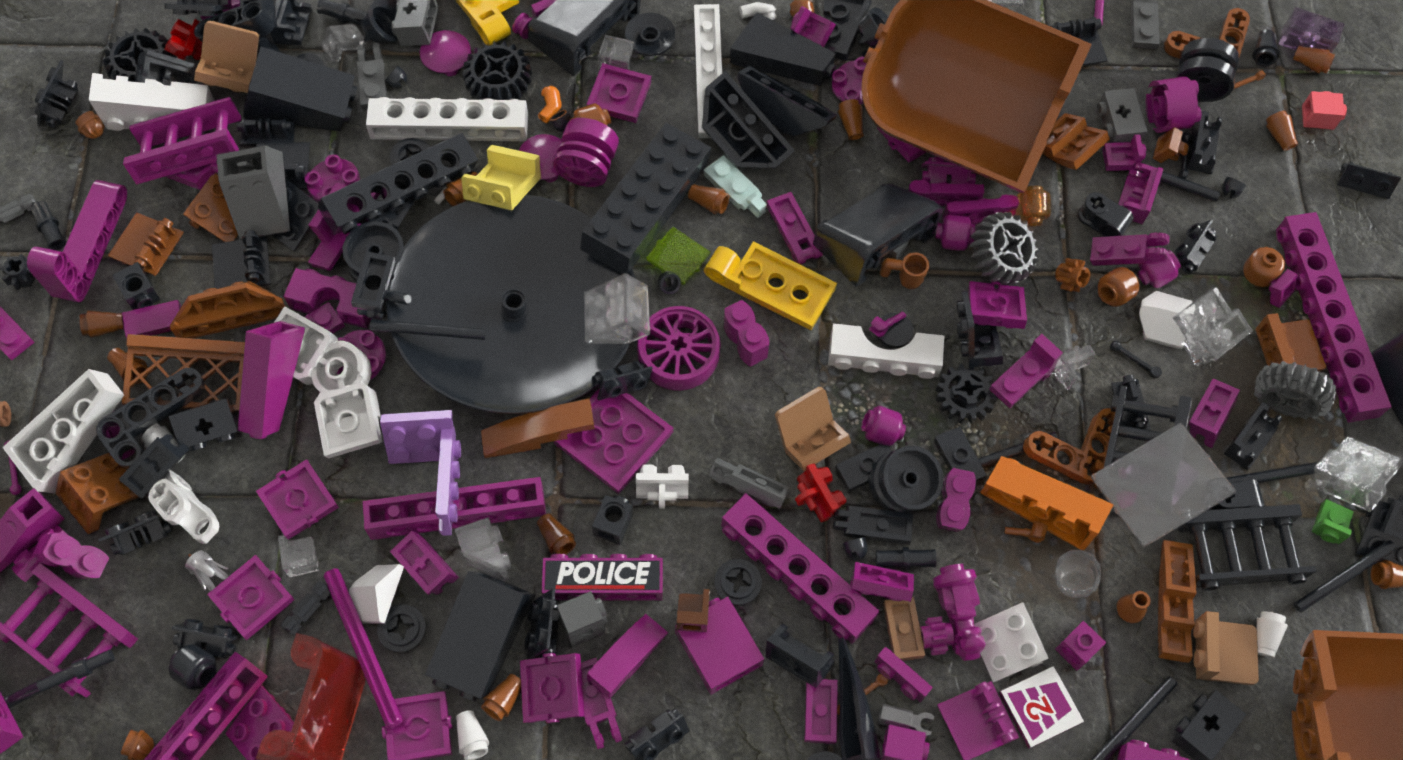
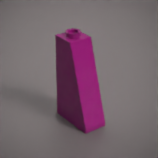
M278 321L246 331L238 431L248 433L250 437L255 439H264L268 435L280 430L305 327Z

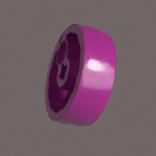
M673 306L659 310L647 319L638 336L637 355L639 363L642 362L645 368L652 366L653 369L649 379L665 389L683 391L703 384L713 374L720 359L721 342L715 325L705 314L690 307ZM686 327L693 332L691 334L682 333L679 330ZM666 328L669 335L665 334L659 329ZM655 336L662 341H653L649 339ZM707 338V341H708L710 344L697 343V342H699V341L704 340V339ZM647 349H662L647 355ZM697 352H710V357L707 359ZM667 356L660 367H656L653 362ZM690 358L703 366L698 370H695L690 361ZM670 363L675 364L674 374L664 372ZM685 364L690 373L680 375V365Z

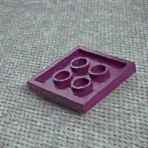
M599 388L590 398L595 429L567 434L568 439L553 441V443L617 494H620L635 477L636 473L641 470L642 465H645L672 435L674 428L628 393L598 401Z

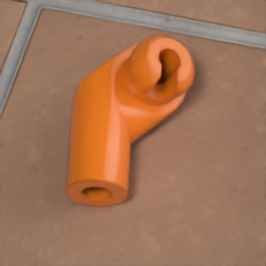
M554 86L544 87L541 91V96H544L546 106L538 114V117L544 123H548L550 118L562 106L560 93Z

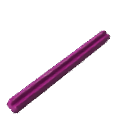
M333 568L324 573V579L387 728H394L402 723V717L339 569Z

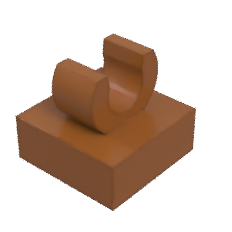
M1174 127L1160 136L1157 140L1153 159L1163 163L1167 159L1177 161L1180 153L1184 156L1187 155L1189 146L1185 142H1181L1183 132Z

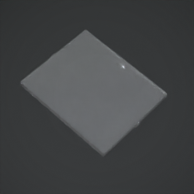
M1182 423L1177 424L1091 476L1107 500L1114 504L1115 513L1119 514L1143 547L1148 546L1236 493V489L1214 464L1210 455L1206 454Z

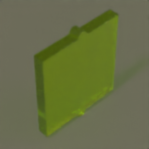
M672 227L662 240H657L656 247L646 257V260L663 272L672 271L676 273L681 280V284L684 285L695 272L700 271V266L710 255V251Z

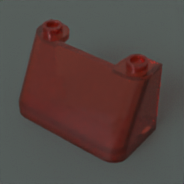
M296 633L291 648L292 660L297 666L310 670L291 732L274 730L264 736L256 759L342 760L366 677L357 658L312 636Z

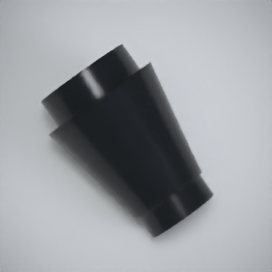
M1269 29L1259 32L1252 55L1256 64L1262 67L1273 65L1279 57L1274 32Z

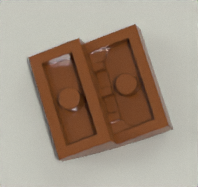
M1065 113L1055 122L1042 154L1058 164L1077 170L1110 140L1108 131L1089 127L1084 117Z

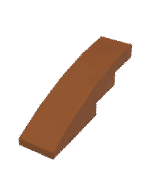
M590 399L560 404L543 411L527 413L481 430L484 458L541 449V443L568 439L567 434L595 429Z
M1163 540L1159 573V658L1189 663L1193 657L1191 630L1195 625L1193 598L1197 593L1192 544Z

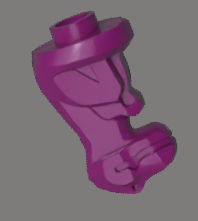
M963 564L940 568L941 575L933 578V587L938 592L940 605L947 612L953 628V651L963 661L978 659L986 644L984 637L981 636V628L975 627L973 617L977 616L975 606L980 604L979 595L974 583L977 578L975 570H964Z

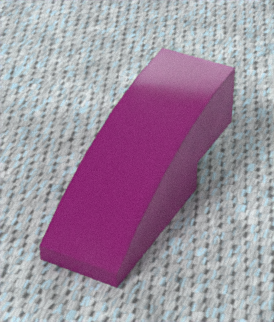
M645 614L587 673V680L610 699L668 635V632Z

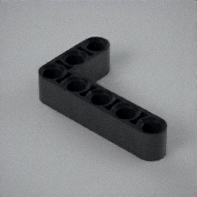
M240 0L239 7L198 23L194 34L203 43L205 23L207 21H214L257 32L259 38L266 36L275 27L274 0Z

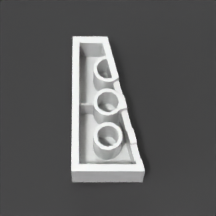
M92 73L89 101L106 129L114 131L129 129L130 125L215 101L208 85L171 82L170 86H167L153 79H145V83L129 82L128 77L116 76V80L103 79V74Z
M88 369L2 448L33 488L38 492L55 494L60 471L77 464L96 437V427L99 421L114 411L124 394L108 374Z

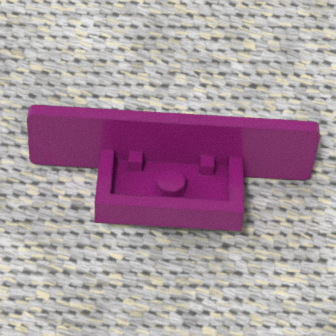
M335 183L329 194L346 186L341 183ZM374 192V193H371V196H372L375 200H376V199L378 198V196L380 195L379 193H375V192ZM347 204L350 211H360L355 204ZM318 209L308 226L321 242L308 262L313 267L331 271L343 253L342 247L348 234L340 232L334 235Z

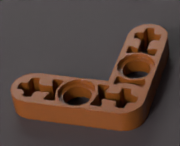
M1234 8L1229 11L1223 22L1219 39L1226 41L1225 37H1234L1237 43L1231 45L1239 52L1240 57L1250 16L1245 10ZM1235 19L1238 20L1239 24L1237 28L1233 27ZM1173 31L1168 35L1164 43V50L1168 55L1180 59L1184 46L1193 40L1200 39V37L1181 31Z
M1106 408L1094 415L1081 450L1045 432L1035 431L1024 440V452L1030 458L1082 484H1092L1095 482L1097 472H1103L1115 412H1111L1110 408ZM1106 417L1108 419L1107 423L1110 426L1101 433L1100 431L1103 430L1105 421L1102 419ZM1036 440L1040 441L1039 446L1042 448L1039 451L1036 449V444L1033 443ZM1092 440H1099L1103 444V453L1094 451L1091 445ZM1058 451L1067 453L1070 459L1068 465L1059 462L1057 458ZM1092 460H1096L1090 468V471L1094 474L1088 476L1087 469L1084 467L1089 465Z

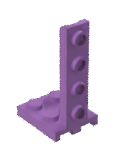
M452 410L381 415L380 425L389 464L439 461L435 511L437 518H439L440 534L444 536L452 535V523L458 520L457 505L453 504L454 500L459 499V488L455 479L460 478L459 461L456 460L461 458L460 440H456Z

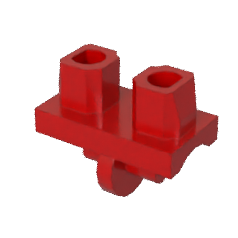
M177 19L171 29V37L164 50L184 61L188 55L193 56L195 60H200L202 42L194 34L195 27L200 21L194 19L190 25Z
M815 463L807 465L805 472L797 477L799 482L797 488L801 494L795 498L798 506L807 504L810 511L814 510L822 523L829 520L846 503V498L842 491L830 492L827 485L832 482L833 475L829 468H817Z

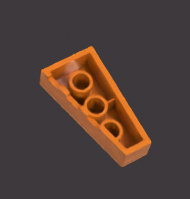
M1003 456L999 459L981 491L982 495L1030 522L1037 521L1046 524L1048 532L1082 551L1099 534L1114 505L1021 465L1014 459Z

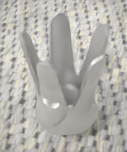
M201 550L193 555L188 554L190 558L187 560L185 568L196 576L204 591L206 590L205 586L210 591L215 588L209 577L216 575L223 580L229 577L220 569L228 568L213 561L206 552Z

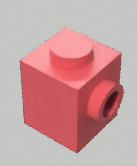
M1311 91L1302 105L1303 126L1334 130L1347 113V107L1343 103V94L1328 91Z

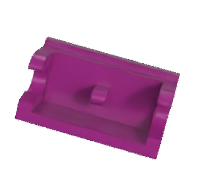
M1136 163L1135 169L1139 171L1129 170L1118 205L1130 210L1133 214V221L1143 225L1151 211L1163 168Z
M1212 379L1188 425L1191 426L1189 435L1191 438L1194 439L1197 434L1205 437L1204 444L1213 448L1236 405L1240 390Z
M413 531L390 551L428 595L431 593L441 594L443 592L441 587L447 582L454 583L459 578L425 538Z

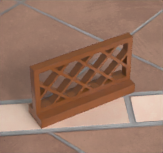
M127 335L126 345L128 352L123 386V405L135 399L130 398L131 388L138 382L142 381L148 389L152 388L144 378L156 368L166 378L170 377L160 365L169 358H177L183 366L176 372L184 368H190L198 360H206L213 368L202 376L203 380L205 381L217 372L226 381L215 392H212L205 385V390L210 396L201 403L192 401L181 409L201 406L213 399L217 401L219 400L217 396L230 386L237 394L236 405H233L234 410L239 412L245 342ZM135 356H147L154 364L139 374L134 368ZM153 357H162V358H160L158 361H156ZM183 359H191V360L186 363ZM212 361H221V362H219L217 365H215ZM228 362L240 363L239 373L230 380L220 370ZM133 372H134V373L137 375V377L132 380V376H133ZM238 380V385L236 388L233 385V383ZM193 383L189 388H193L195 384ZM161 397L157 400L158 405L170 403V401L163 400Z

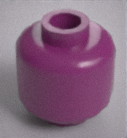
M946 215L943 223H938L935 239H941L940 244L943 249L965 251L974 242L971 235L975 232L974 227H976V224H972L971 219L967 216Z
M1167 250L1168 258L1164 260L1147 261L1146 263L1139 264L1140 270L1137 272V275L1145 286L1150 284L1153 288L1158 289L1178 276V269L1181 268L1180 263L1171 250Z
M877 406L873 410L866 412L861 430L864 431L867 440L877 444L892 446L897 440H902L906 431V425L903 424L902 415L899 412L883 406Z

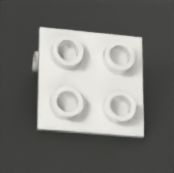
M1023 602L975 623V627L981 628V636L985 640L986 646L980 654L993 682L1028 667L1039 666L1043 663L1042 661L1049 659Z

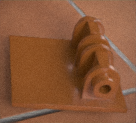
M215 173L211 175L183 215L190 219L189 224L194 228L198 229L201 226L222 241L230 242L235 240L238 233L222 192L219 177Z
M136 213L108 254V257L129 266L138 262L144 272L156 276L184 232L172 227L173 222L167 218L157 221Z

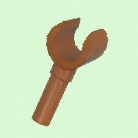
M1035 521L1031 529L1005 527V534L1028 537L1031 541L1040 543L1045 539L1048 526L1042 522Z

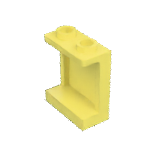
M491 145L487 149L488 164L477 176L468 174L462 176L463 198L473 202L513 210L541 179L539 155Z

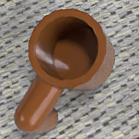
M917 252L907 254L903 260L886 258L882 262L880 275L888 277L891 270H899L901 284L905 288L915 289L924 282L929 269V261L923 254Z

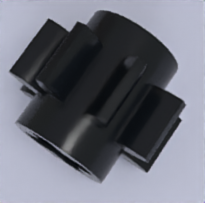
M22 254L18 257H8L4 266L0 267V270L5 274L1 279L7 286L12 284L16 290H20L21 287H31L35 281L34 275L27 267V259Z

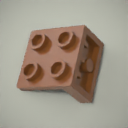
M1278 313L1266 315L1255 330L1267 365L1270 366L1271 363L1280 364L1282 361H1285L1288 364L1293 362L1298 365L1306 364V367L1317 368V372L1323 371L1326 368L1309 320L1281 323Z
M110 453L60 471L55 492L87 534L99 530L103 512L139 498L119 480L127 470L123 469Z

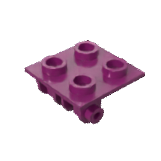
M992 681L988 683L982 682L972 690L937 704L963 760L973 759L1020 738Z
M262 685L225 733L247 760H274L287 742L296 744L303 737L301 734L302 729L293 722L291 716L286 713V710L275 701V697L270 695Z

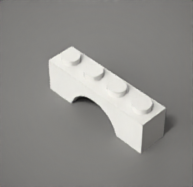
M833 323L830 335L828 365L835 366L838 369L859 368L870 373L886 371L897 376L913 374L921 378L930 379L938 377L943 367L944 336L916 333L908 345L895 350H886L873 345L865 337L861 326Z

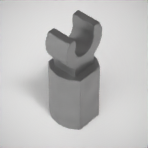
M882 704L878 724L884 726L894 725L925 732V738H928L931 735V731L924 730L920 722L923 720L932 722L934 716L927 712L915 715L911 710Z

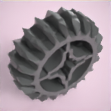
M996 212L983 218L974 227L976 231L971 235L974 242L969 247L974 249L975 253L971 257L977 259L978 263L975 267H981L983 269L982 276L989 275L990 282L999 281L1002 285H1012L1025 280L1035 270L1034 265L1039 261L1035 255L1040 252L1035 247L1038 240L1033 239L1032 233L1034 230H1028V221L1021 222L1020 215L1013 216L1011 212Z
M1282 361L1280 364L1271 363L1270 366H1264L1263 370H1260L1259 375L1256 377L1254 395L1258 398L1257 401L1259 403L1264 402L1270 406L1269 409H1273L1275 412L1285 416H1292L1294 419L1301 417L1307 420L1309 417L1317 419L1319 416H1325L1330 411L1331 406H1333L1336 395V386L1331 378H1327L1326 373L1317 372V368L1306 367V364L1298 365L1295 362L1288 364L1285 361Z

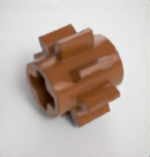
M1066 258L1065 263H1061L1057 267L1055 277L1059 283H1062L1060 289L1080 292V287H1085L1088 284L1090 271L1084 267L1085 261Z

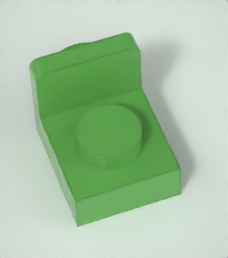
M1326 499L1321 503L1312 532L1319 535L1326 542L1340 544L1351 536L1352 530L1348 528L1354 511Z

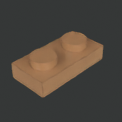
M912 597L911 602L885 600L883 606L892 652L902 661L924 658L925 651L914 597Z

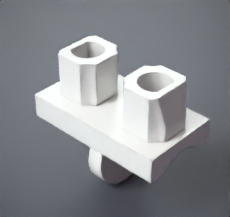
M642 465L640 473H636V498L659 500V509H665V501L688 499L689 474H685L682 465H671L668 467V473H657V467L654 465Z

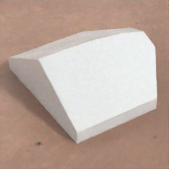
M1155 291L1144 298L1139 311L1144 339L1181 350L1193 317L1192 301Z
M400 564L376 565L351 586L349 594L362 623H385L404 566Z

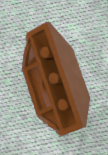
M251 281L235 282L231 286L218 289L209 288L201 293L188 296L171 322L170 329L176 338L193 339L277 319L286 305L282 298Z

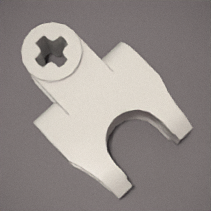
M169 470L166 478L155 483L148 492L150 503L162 518L172 525H181L198 542L206 544L218 532L219 522L212 510L202 504L192 492L190 485L173 471ZM209 521V526L204 533L200 534V529H202Z

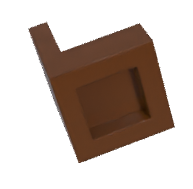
M704 589L703 595L679 594L676 630L707 632L710 589Z

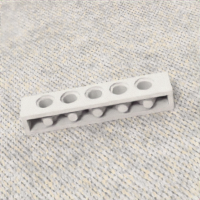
M369 98L366 127L370 139L403 140L406 138L447 140L463 133L467 141H526L528 110L526 100Z

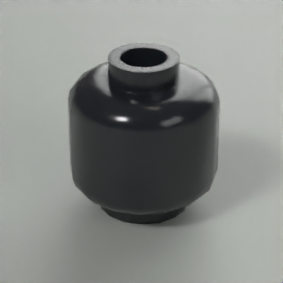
M193 644L186 645L177 650L170 659L169 675L174 681L190 690L206 687L217 672L216 659L213 655Z

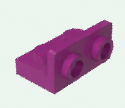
M855 562L850 586H852L851 589L865 595L879 596L893 601L904 600L911 602L914 592V574Z

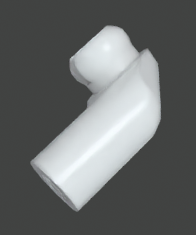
M755 2L739 7L742 19L752 17L757 12L771 20H775L777 17L775 14L776 9L771 4Z

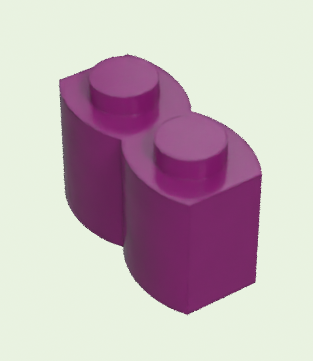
M743 300L726 307L724 310V331L728 338L737 344V351L743 362L751 367L767 359L769 337L765 329L755 322V315L751 307Z
M953 468L945 476L942 487L943 501L940 503L936 514L938 528L960 532L966 527L970 518L969 500L976 486L974 472Z
M63 533L42 535L33 552V556L39 562L51 567H62L67 574L79 579L100 578L109 560V557L102 550L93 546H81L76 539Z

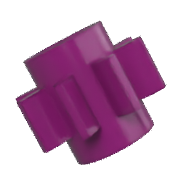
M942 616L927 618V621H925L926 626H920L924 649L930 648L931 655L946 654L948 646L954 645V633L951 623H943Z

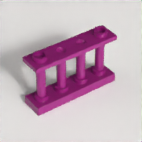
M227 97L130 125V131L141 146L140 153L125 157L123 165L137 185L217 162L216 155L239 151L227 127L228 124L241 121L242 117L231 97ZM216 128V132L202 135L203 131ZM191 135L190 139L177 142V139ZM165 143V146L152 150V146Z
M41 563L32 571L40 579L37 583L38 587L5 623L0 621V639L5 643L12 640L53 674L62 670L58 667L84 636L92 628L96 629L98 625L106 630L102 635L104 639L87 658L111 650L114 645L117 647L120 643L131 648L138 640L132 633ZM56 591L62 596L59 599L60 604L25 641L14 631L48 594L52 595ZM78 608L84 613L80 618L82 621L54 653L47 658L36 648L69 611L74 612ZM86 677L81 679L74 678L58 685L71 696L79 693L87 698L91 694L90 691L81 685Z

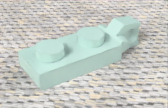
M724 155L704 169V176L716 188L724 189L725 193H728L730 196L729 201L738 210L740 208L743 210L748 208L757 218L766 212L767 204L761 199L762 194L759 189Z

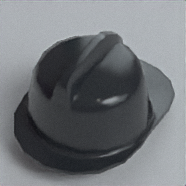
M375 0L368 8L361 21L362 28L366 34L363 39L365 42L372 40L375 43L385 44L389 41L395 42L398 40L397 36H394L392 32V21L395 20L397 13L396 0Z
M877 7L872 8L859 22L858 30L862 36L858 42L859 44L866 42L869 47L875 49L879 41L874 38L880 23L885 25L888 19L887 14Z

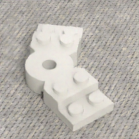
M284 306L275 322L283 321L305 327L293 377L306 385L314 384L317 390L320 391V394L314 401L324 456L329 459L382 443L378 419H381L377 394L367 386L371 378V364L367 356L351 343L338 341V338L328 330ZM344 366L343 372L337 376L338 369Z

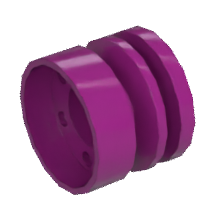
M589 118L570 120L565 127L561 138L562 143L554 157L553 167L561 177L576 185L584 187L601 186L607 180L611 161L619 145V137L610 127L597 120Z

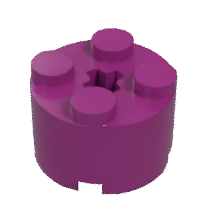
M1184 76L1156 80L1149 84L1148 87H1152L1151 93L1146 94L1145 106L1149 123L1154 122L1157 127L1153 128L1155 132H1168L1174 127L1179 130L1189 129L1195 122L1201 120L1202 113L1197 100L1199 86L1196 80H1190Z

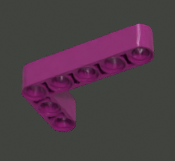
M96 180L91 186L63 252L37 246L30 250L27 257V267L50 296L74 302H82L85 299L127 200L126 186Z

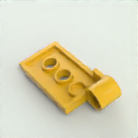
M455 0L468 15L472 26L487 46H491L493 41L498 42L511 35L510 27L501 12L519 4V0Z
M754 241L742 260L731 249L723 246L717 247L704 268L705 275L712 281L809 330H812L837 287L836 282ZM772 278H779L784 284L781 287H772L768 281ZM796 290H803L807 293V297L799 300L792 293Z

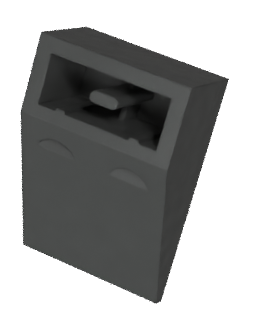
M260 146L216 155L219 183L240 240H242V236L245 235L244 232L247 230L255 231L259 237L290 232L283 153L268 146Z

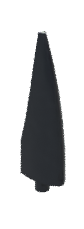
M840 638L838 639L840 680L839 738L843 760H881L877 735L862 681L845 639Z

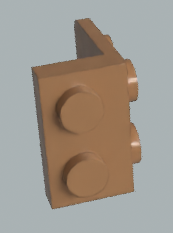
M207 21L204 26L201 60L196 68L194 81L202 82L208 86L228 88L233 92L248 93L256 64L259 42L258 33L214 21Z
M817 387L781 408L775 414L785 452L803 471L806 470L807 465L816 464L851 443L849 434L833 420L827 393L822 387Z
M1206 611L1197 618L1193 627V635L1196 639V651L1194 653L1196 679L1243 685L1256 684L1259 680L1257 629L1253 625L1220 622L1218 612Z

